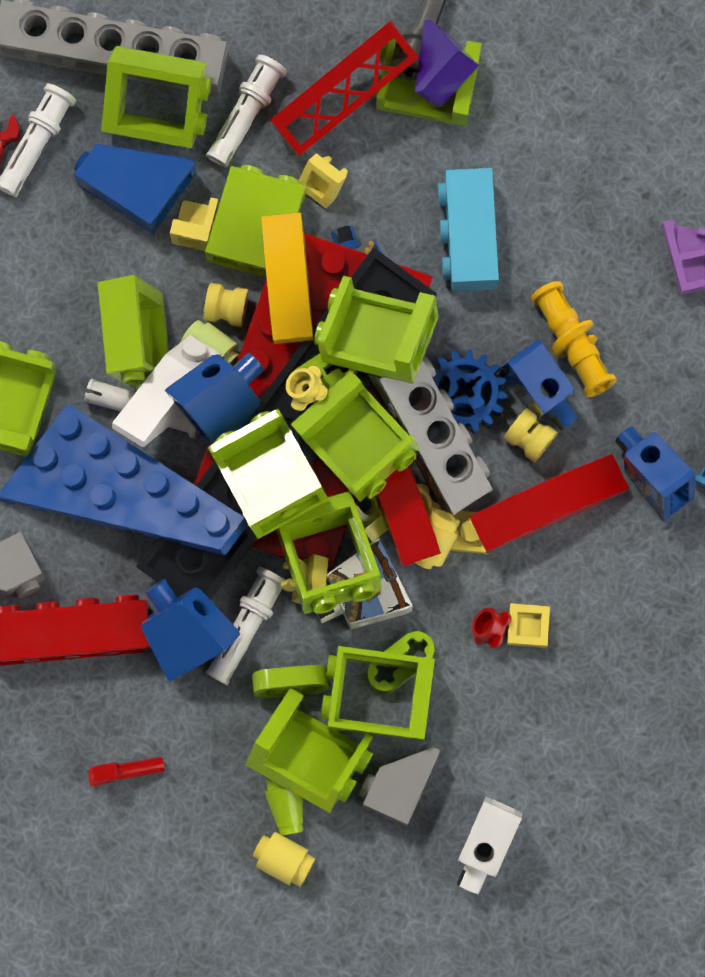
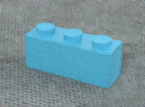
M492 168L446 170L445 183H438V205L446 206L447 220H440L441 243H448L449 257H442L443 281L450 280L451 292L497 290L499 274Z

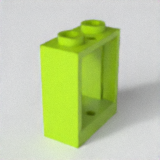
M116 46L107 65L101 132L192 149L197 135H204L207 122V113L201 112L202 100H208L211 88V78L205 77L207 63ZM128 74L189 85L185 125L126 114Z
M129 275L97 283L106 373L121 381L122 384L136 389L137 392L165 354L169 352L163 293L136 275Z
M350 491L328 497L329 500L276 529L304 614L311 612L316 614L326 613L333 610L337 604L350 600L355 602L365 601L372 598L376 592L381 591V574ZM347 524L365 574L309 591L293 540Z
M338 646L337 656L329 655L326 679L334 680L332 696H323L320 719H327V729L361 734L368 733L376 736L423 742L425 740L435 659ZM346 661L416 670L408 728L339 719Z

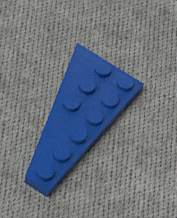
M68 403L31 450L29 456L24 459L0 491V500L13 505L17 503L30 506L33 510L51 511L67 515L71 519L121 531L126 529L139 532L143 536L158 539V537L179 542L184 546L221 555L227 554L248 525L245 517Z

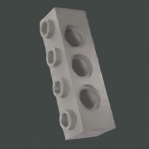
M425 355L413 384L368 374L388 413L408 435L411 434L416 440L419 449L415 452L417 457L414 461L441 509L454 515L493 490L487 480L491 475L487 465L481 457L474 456L469 446L472 443V438L462 423L457 424L451 413L454 405L448 394L443 389L439 390L432 378L436 375L435 369ZM420 387L421 399L416 405L411 406L409 395L413 389ZM438 421L440 425L439 433L435 438L429 440L427 435L428 428L433 422ZM457 455V467L452 472L447 473V460L451 456Z

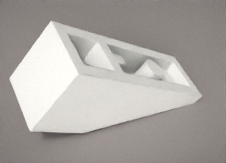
M189 335L165 354L113 421L112 429L141 447H145L184 415L164 390L210 356L218 354L221 357V353Z

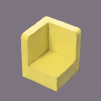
M211 198L209 205L187 200L183 201L178 220L173 219L170 229L172 244L205 251L219 207V199Z

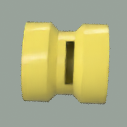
M210 283L205 299L203 320L216 323L218 320L223 319L228 321L231 326L243 327L248 305L249 289L237 287L234 290H228L222 284Z
M527 408L511 425L503 439L511 446H519L524 450L525 457L535 463L553 442L558 432L550 425L543 426L539 423L537 415Z

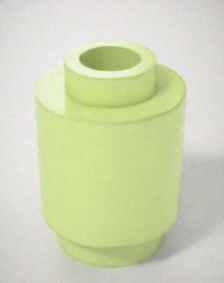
M197 320L185 332L181 342L191 335L221 353V357L233 367L236 365L239 358L237 353L239 344L211 323L204 324L202 321Z

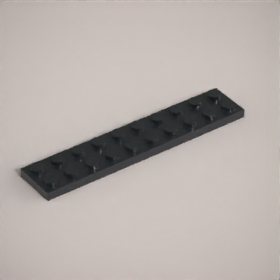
M374 247L351 276L355 289L415 304L420 292L437 297L435 291ZM328 309L313 327V340L302 342L261 397L260 407L245 424V426L250 424L251 420L262 412H272L279 409L310 467L318 456L296 433L291 424L315 402L308 404L303 411L295 410L291 406L293 398L286 391V381L296 368L320 354L319 347L314 341L315 332L319 322H325L329 313ZM332 365L324 371L328 375L335 369H340L342 373L347 372L349 369ZM357 371L356 376L361 380L366 390H368L372 385L368 377L370 373ZM214 461L196 486L244 517L243 511L216 461ZM248 524L227 554L221 555L184 546L179 542L158 537L136 567L157 583L165 579L177 597L196 587L201 589L212 601L258 538Z

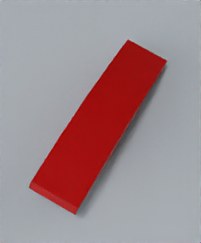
M410 466L400 472L396 469L385 479L387 482L386 486L375 498L385 528L389 529L400 565L406 566L441 554Z
M610 454L504 499L469 516L488 554L521 537L524 539L557 522L561 523L630 490L613 454Z

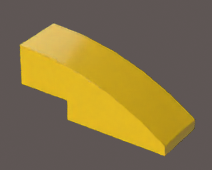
M301 212L261 216L274 344L313 340L309 278Z

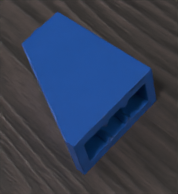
M96 144L90 153L85 151L79 157L74 167V171H76L74 176L79 187L152 235L197 174L195 163L188 158Z

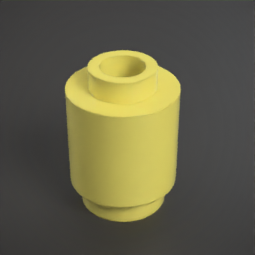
M436 507L431 508L428 517L441 554L415 562V564L426 569L443 565L459 534L457 529L460 523L459 519L451 513Z
M274 832L271 838L263 835L253 853V857L258 859L257 869L288 886L293 883L301 887L316 859L308 854V849L277 832Z

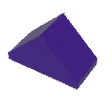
M426 20L423 26L415 92L435 107H440L447 102L479 65L448 32L432 20Z

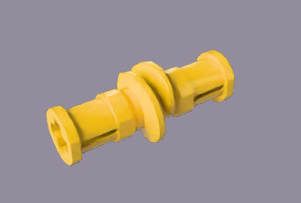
M561 281L550 282L536 290L531 296V301L534 305H539L547 319L549 329L557 337L551 348L552 353L557 358L568 357L569 364L573 370H576L585 386L583 392L586 397L597 396L611 388L617 379L614 374L608 373L599 357L600 353L594 345L598 339L597 336L594 334L587 336L586 334L593 327L594 323L592 320L579 322L576 311L570 307L562 293L564 287Z

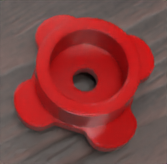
M494 608L481 610L472 622V633L475 636V643L478 645L487 643L493 649L498 648L507 635L508 625L512 620L511 614L507 611L497 613Z

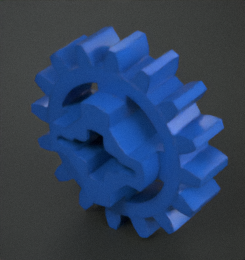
M468 349L465 358H460L457 351L454 350L451 353L450 362H447L442 357L437 359L439 370H435L436 375L432 378L438 388L441 381H445L449 388L447 394L454 405L451 413L457 424L462 423L465 427H470L473 435L478 434L480 423L487 428L492 427L491 414L498 417L502 415L503 409L496 403H503L507 400V393L499 391V389L506 386V378L495 377L500 367L498 364L487 367L486 354H483L479 360H475L470 349ZM459 369H469L476 372L465 373L461 372ZM489 385L491 399L486 406L484 404L485 401L480 395L486 389V386ZM458 386H461L463 389L473 387L471 398L469 399L466 395L458 397ZM455 411L468 412L471 416H458L453 413Z

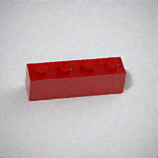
M129 594L115 597L116 602L100 604V599L85 598L76 600V606L60 607L59 602L36 604V610L20 611V606L17 605L1 606L0 666L153 652L142 631V623L150 616L149 604L146 599L139 600V595Z

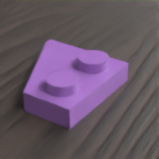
M663 221L661 227L680 296L705 290V228L699 227L697 230L675 225V221Z

